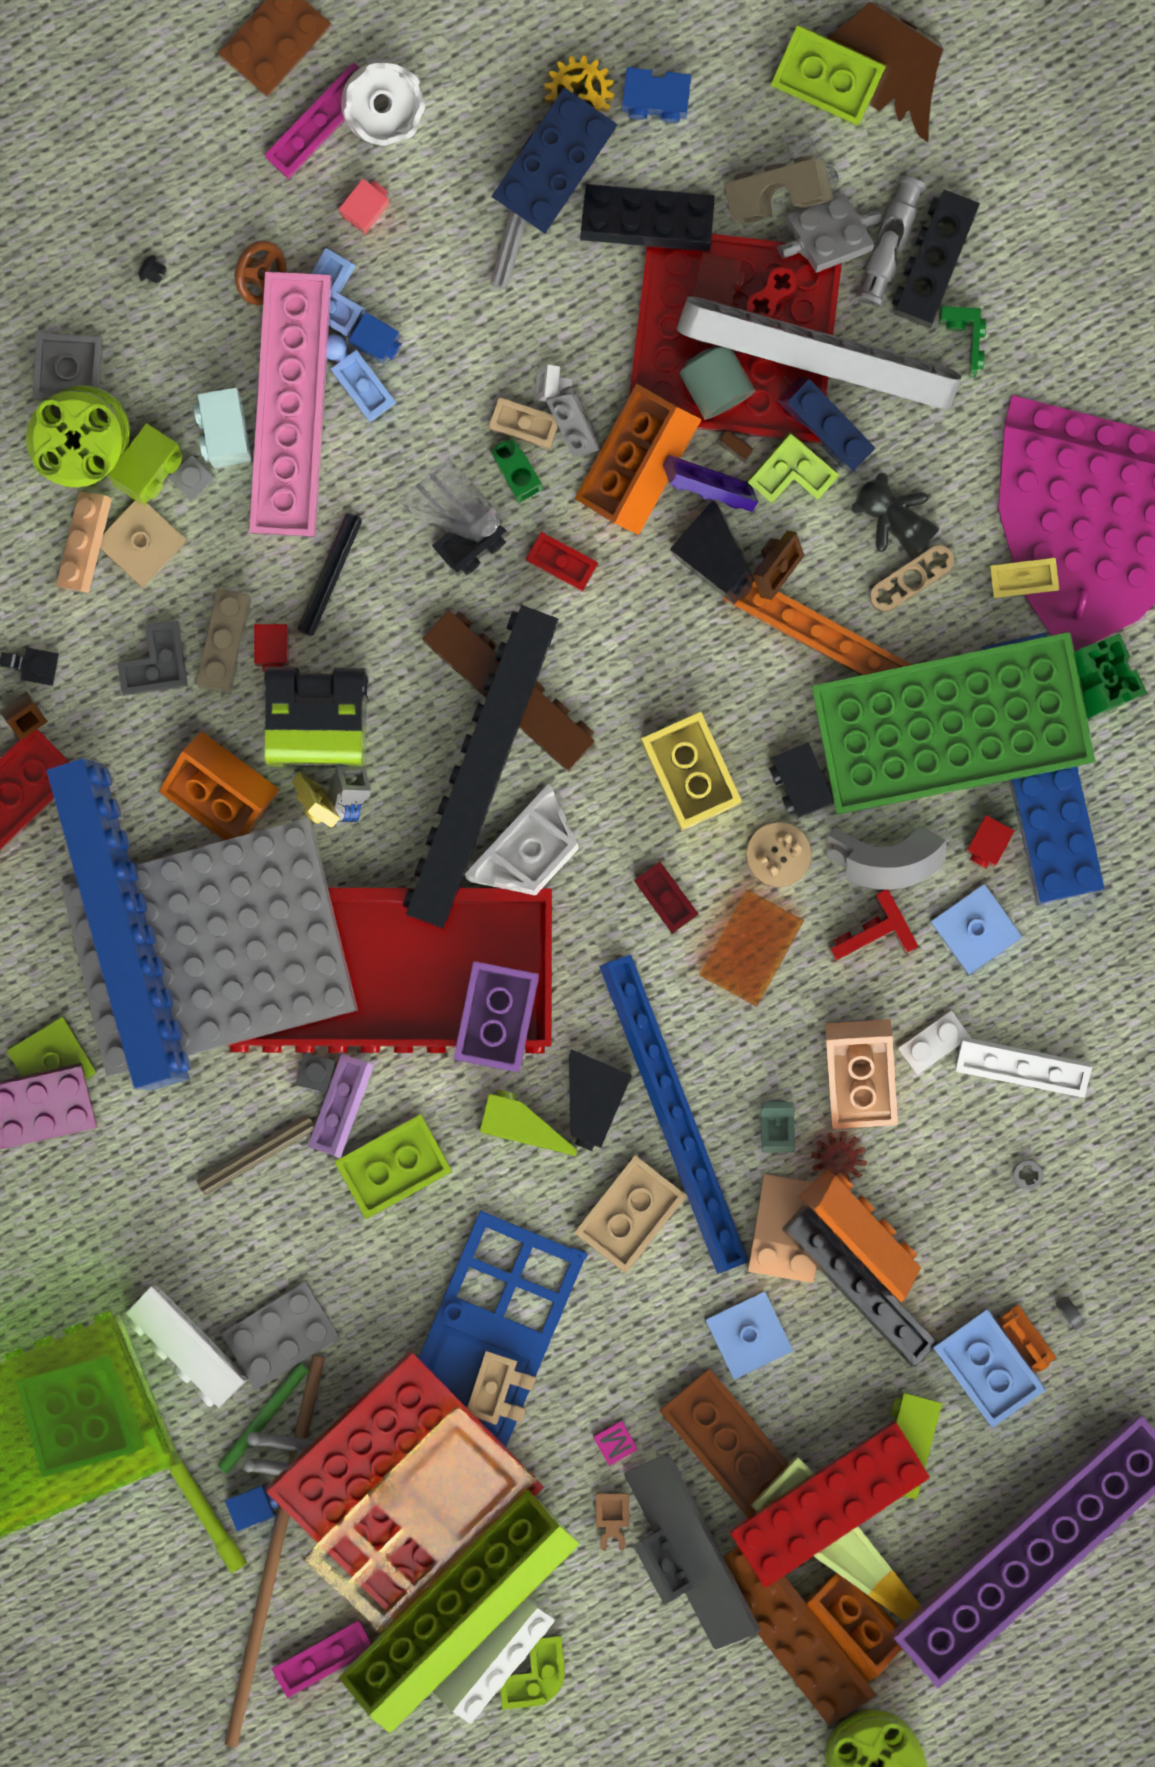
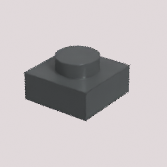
M303 1053L296 1085L328 1092L336 1060Z

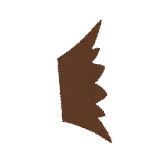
M868 2L853 18L827 38L887 65L870 101L871 106L880 111L892 99H895V112L898 121H902L909 110L918 136L928 142L931 100L940 58L944 50L943 46L935 37L888 7Z

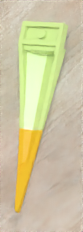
M795 1457L751 1506L756 1511L760 1510L814 1474V1472L798 1457ZM856 1527L814 1556L903 1621L921 1606L859 1527Z

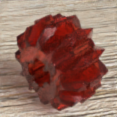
M841 1131L839 1143H836L834 1135L830 1132L827 1133L829 1146L821 1140L816 1142V1145L823 1149L824 1152L823 1154L818 1152L811 1153L812 1158L822 1159V1163L812 1166L813 1171L825 1168V1170L828 1169L835 1176L841 1172L850 1183L849 1172L856 1178L862 1176L860 1171L855 1169L854 1166L855 1164L859 1166L867 1165L865 1160H856V1155L863 1154L866 1150L865 1147H860L856 1150L852 1149L858 1141L856 1136L852 1137L848 1144H845L846 1132ZM838 1149L845 1152L843 1156H848V1162L841 1164L840 1169L833 1167L835 1162H830V1156L837 1154Z

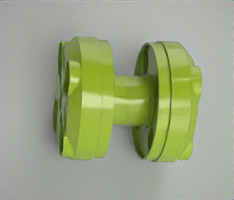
M90 385L71 386L46 399L32 414L26 432L28 454L36 471L50 481L66 487H84L104 478L116 466L121 456L129 447L131 439L129 418L121 401L107 391ZM53 405L60 409L61 416L55 413ZM99 409H103L107 413L108 420L101 417ZM78 432H79V433L81 434V436H82L80 439H78L77 436H76V434H78ZM50 452L56 454L58 462L52 459ZM96 455L104 460L105 466L98 463ZM42 459L44 460V462H45L50 468H47V467L43 464Z
M879 1709L861 1710L845 1717L830 1733L825 1748L826 1767H871L870 1762L872 1760L875 1761L874 1767H927L923 1748L910 1726L895 1714ZM888 1729H897V1732L893 1736H884L885 1732ZM852 1743L851 1748L847 1751L839 1750L842 1744ZM877 1759L881 1760L879 1765H876Z

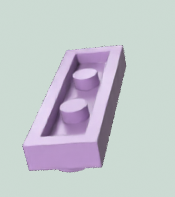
M341 1054L308 1147L341 1158L374 1065Z

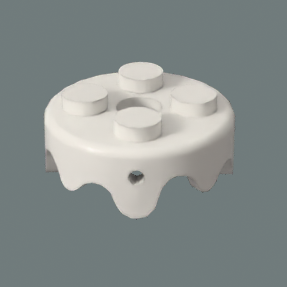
M387 62L370 63L355 71L348 79L341 99L342 114L350 130L359 138L382 146L411 138L417 132L418 122L425 109V102L419 89V79L407 69ZM379 94H385L389 101L388 107L383 112H377L373 106L374 99Z

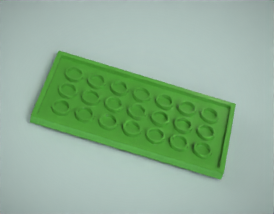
M1070 632L812 686L837 815L1096 763Z

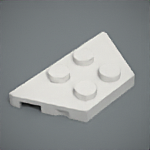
M547 784L465 873L468 881L537 895L579 849L576 838L569 828L565 814L558 804L552 786Z

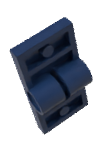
M564 87L520 150L517 158L491 195V198L545 234L618 124Z

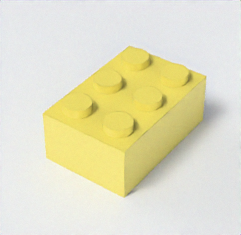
M702 712L641 738V744L681 831L741 805L742 800Z

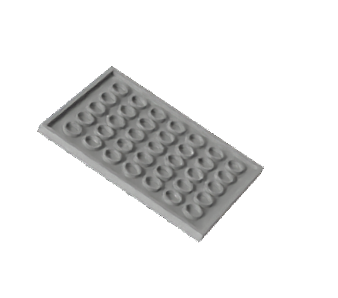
M310 818L300 819L135 865L138 872V880L135 881L138 893L143 894L147 904V912H144L147 925L150 924L156 937V943L153 944L156 956L161 958L165 974L162 975L164 987L170 990L173 998V1007H170L172 1016L181 1027L182 1038L179 1039L182 1052L185 1051L188 1056L358 1010ZM74 882L61 886L106 1076L112 1077L129 1072L78 883Z

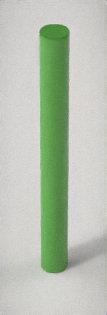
M301 1362L296 1365L217 1465L226 1474L230 1472L250 1446L247 1442V1436L252 1432H261L309 1372V1369Z

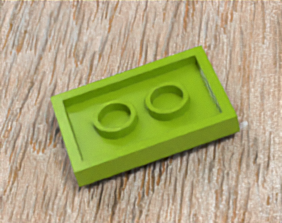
M798 24L771 86L859 126L887 65Z
M421 1114L334 1161L365 1219L374 1216L453 1172Z

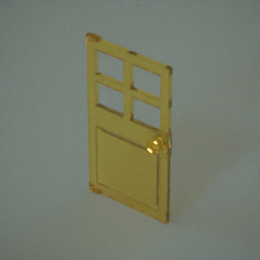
M457 1405L303 1557V1560L360 1612L377 1633L382 1634L537 1479L525 1467L522 1468ZM375 1505L381 1508L402 1528L380 1551H377L353 1528ZM345 1535L371 1559L348 1582L322 1559ZM410 1537L436 1560L414 1583L409 1581L388 1561ZM379 1567L405 1591L382 1614L357 1591Z

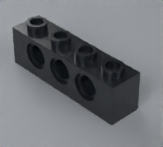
M943 189L940 198L933 197L927 212L928 215L933 216L928 228L921 227L915 243L921 246L917 258L910 256L903 273L909 276L905 288L898 286L891 303L897 306L894 315L931 329L980 203ZM942 221L950 222L954 227V233L951 235L941 234L937 229V224ZM930 251H936L942 256L943 262L939 265H931L926 261L925 254ZM918 281H924L929 284L931 292L927 295H919L914 291L913 285Z

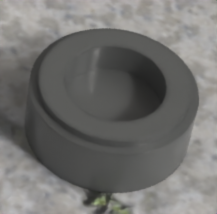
M1063 1297L1055 1303L1074 1330L1084 1324V1318L1068 1297Z

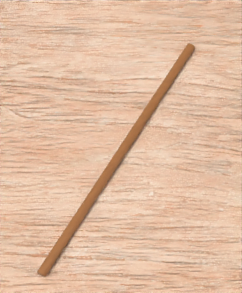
M312 1355L294 1434L296 1438L307 1439L325 1357ZM291 1450L288 1463L290 1464L294 1459L295 1451ZM280 1505L277 1509L224 1745L230 1747L238 1746L290 1515Z

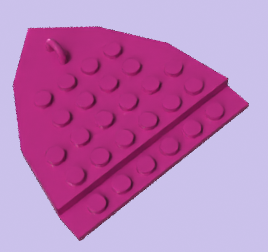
M1012 395L1003 431L998 500L999 515L1013 563L1056 558L1059 591L1027 594L1024 596L1051 636L1070 632L1074 651H1077L1138 621L1155 604V432Z

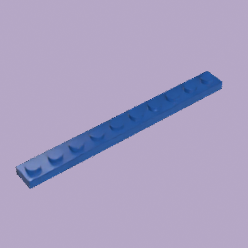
M630 954L599 966L715 1270L717 1274L743 1265L749 1262L633 958Z

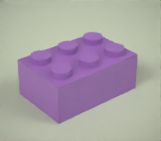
M473 961L454 1060L520 1073L539 974Z

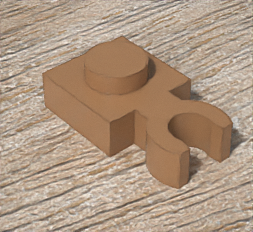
M596 1493V1527H606V1532L600 1540L602 1551L607 1549L606 1542L610 1537H615L619 1540V1550H624L625 1538L620 1532V1527H629V1493Z

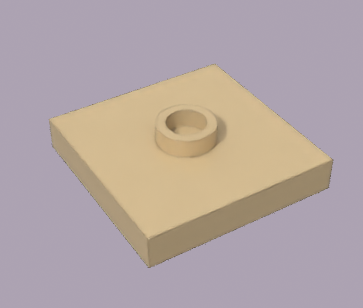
M135 500L103 534L100 549L137 584L144 588L186 544L187 540L148 503L143 506Z

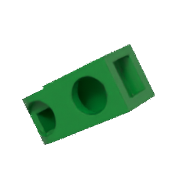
M512 436L489 449L518 504L543 490L540 479Z

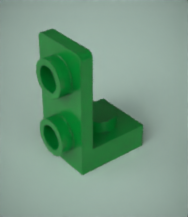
M942 306L939 314V324L946 325L947 330L965 331L966 326H971L969 378H975L978 370H983L985 351L979 350V337L985 338L986 318H981V308Z

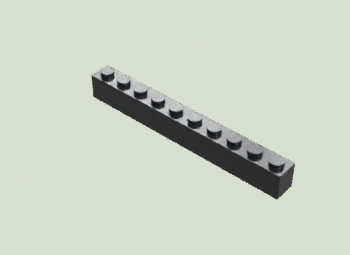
M521 605L519 612L512 611L506 629L511 631L507 643L501 641L495 656V660L500 661L496 674L490 672L483 689V691L488 692L484 705L481 703L477 704L472 718V722L477 723L473 735L466 734L460 750L461 753L465 754L461 766L455 764L451 773L449 783L454 785L449 797L444 795L439 805L437 814L442 815L438 828L431 827L425 845L430 846L429 853L426 859L420 857L414 873V876L419 877L415 890L409 888L402 907L408 908L406 916L444 930L559 623V618Z

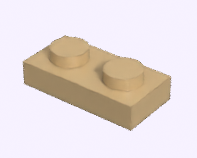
M499 397L488 429L551 450L558 425L551 414Z

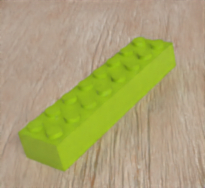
M527 1489L338 1678L367 1715L391 1733L580 1545L579 1542L555 1515Z

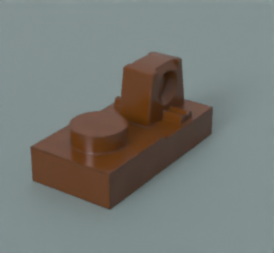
M787 530L781 539L770 538L761 550L763 561L752 574L761 598L772 600L805 556L797 532Z

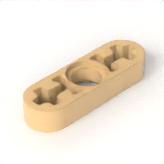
M934 546L876 584L870 593L872 606L880 612L892 611L949 573L954 565L952 551L945 546ZM933 553H937L939 556L945 554L948 558L944 562L946 568L934 567L929 571L934 577L928 579L926 571L918 563L923 560L926 567L934 560ZM915 570L920 574L921 584L918 587L909 588L903 583L902 578L906 571ZM896 578L899 588L906 595L901 597L898 591L890 598L892 604L887 605L885 602L879 604L876 600L880 595L878 590L883 589L885 592H888L895 587L890 581Z

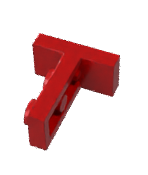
M884 890L874 896L886 920L881 921L878 916L861 925L864 931L852 937L851 933L847 932L834 939L835 947L829 951L835 962L892 931L905 954L919 947L889 890Z

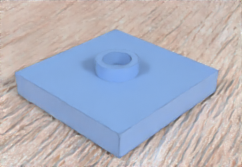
M985 884L931 921V924L968 975L1022 938Z
M765 1291L705 1319L733 1379L739 1378L793 1352Z

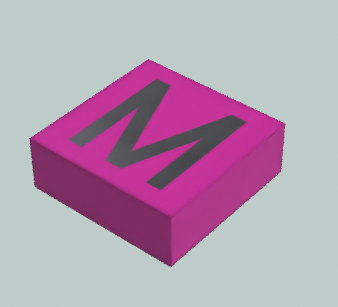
M622 1420L593 1436L609 1466L638 1450Z

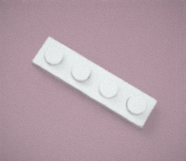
M962 1037L956 1063V1072L1084 1098L1092 1069V1063L967 1037Z

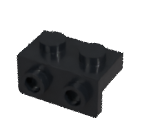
M481 504L434 543L432 547L457 577L463 572L467 576L481 565L479 559L489 551L492 555L506 544L504 538L508 534L507 530Z

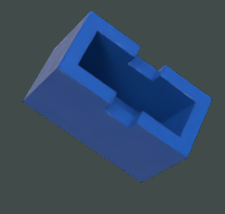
M627 67L622 112H627L629 118L645 120L648 115L661 116L660 120L666 123H679L680 119H687L692 74L666 71L665 78L653 77V70Z

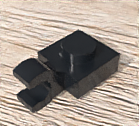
M28 647L26 648L25 657L1 652L0 667L21 670L22 681L53 686L59 653Z

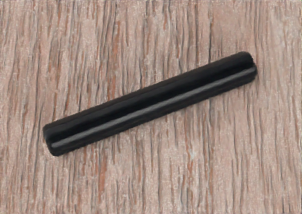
M347 513L298 624V631L305 635L313 636L362 524L361 518L354 514Z

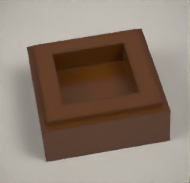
M726 431L719 441L720 446L744 463L752 455V447L730 431Z

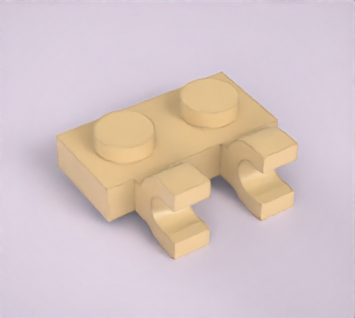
M486 1351L467 1408L478 1419L496 1425L499 1416L522 1423L526 1408L504 1401L510 1384L532 1391L536 1377L515 1371L516 1360Z

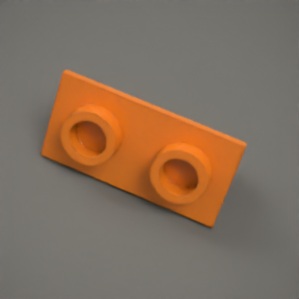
M1018 1304L996 1319L1035 1373L1041 1372L1050 1365L1049 1363L1056 1359L1054 1353Z

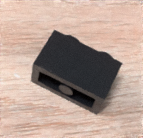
M809 742L772 757L773 766L768 767L775 785L782 784L786 796L781 797L788 815L795 814L798 820L834 804V799Z

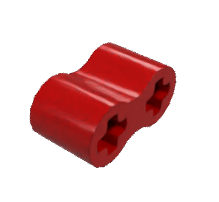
M786 267L774 269L768 277L765 288L750 296L747 301L746 311L754 313L755 305L760 307L762 304L767 305V314L761 312L759 315L774 318L777 306L782 302L788 301L795 293L797 278L794 272ZM786 279L788 281L787 289L782 287L780 290H777L775 288L776 280L781 282Z

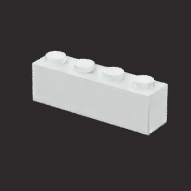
M528 1596L432 1692L453 1713L471 1724L495 1693L504 1685L517 1666L525 1659L539 1639L545 1635L555 1620Z

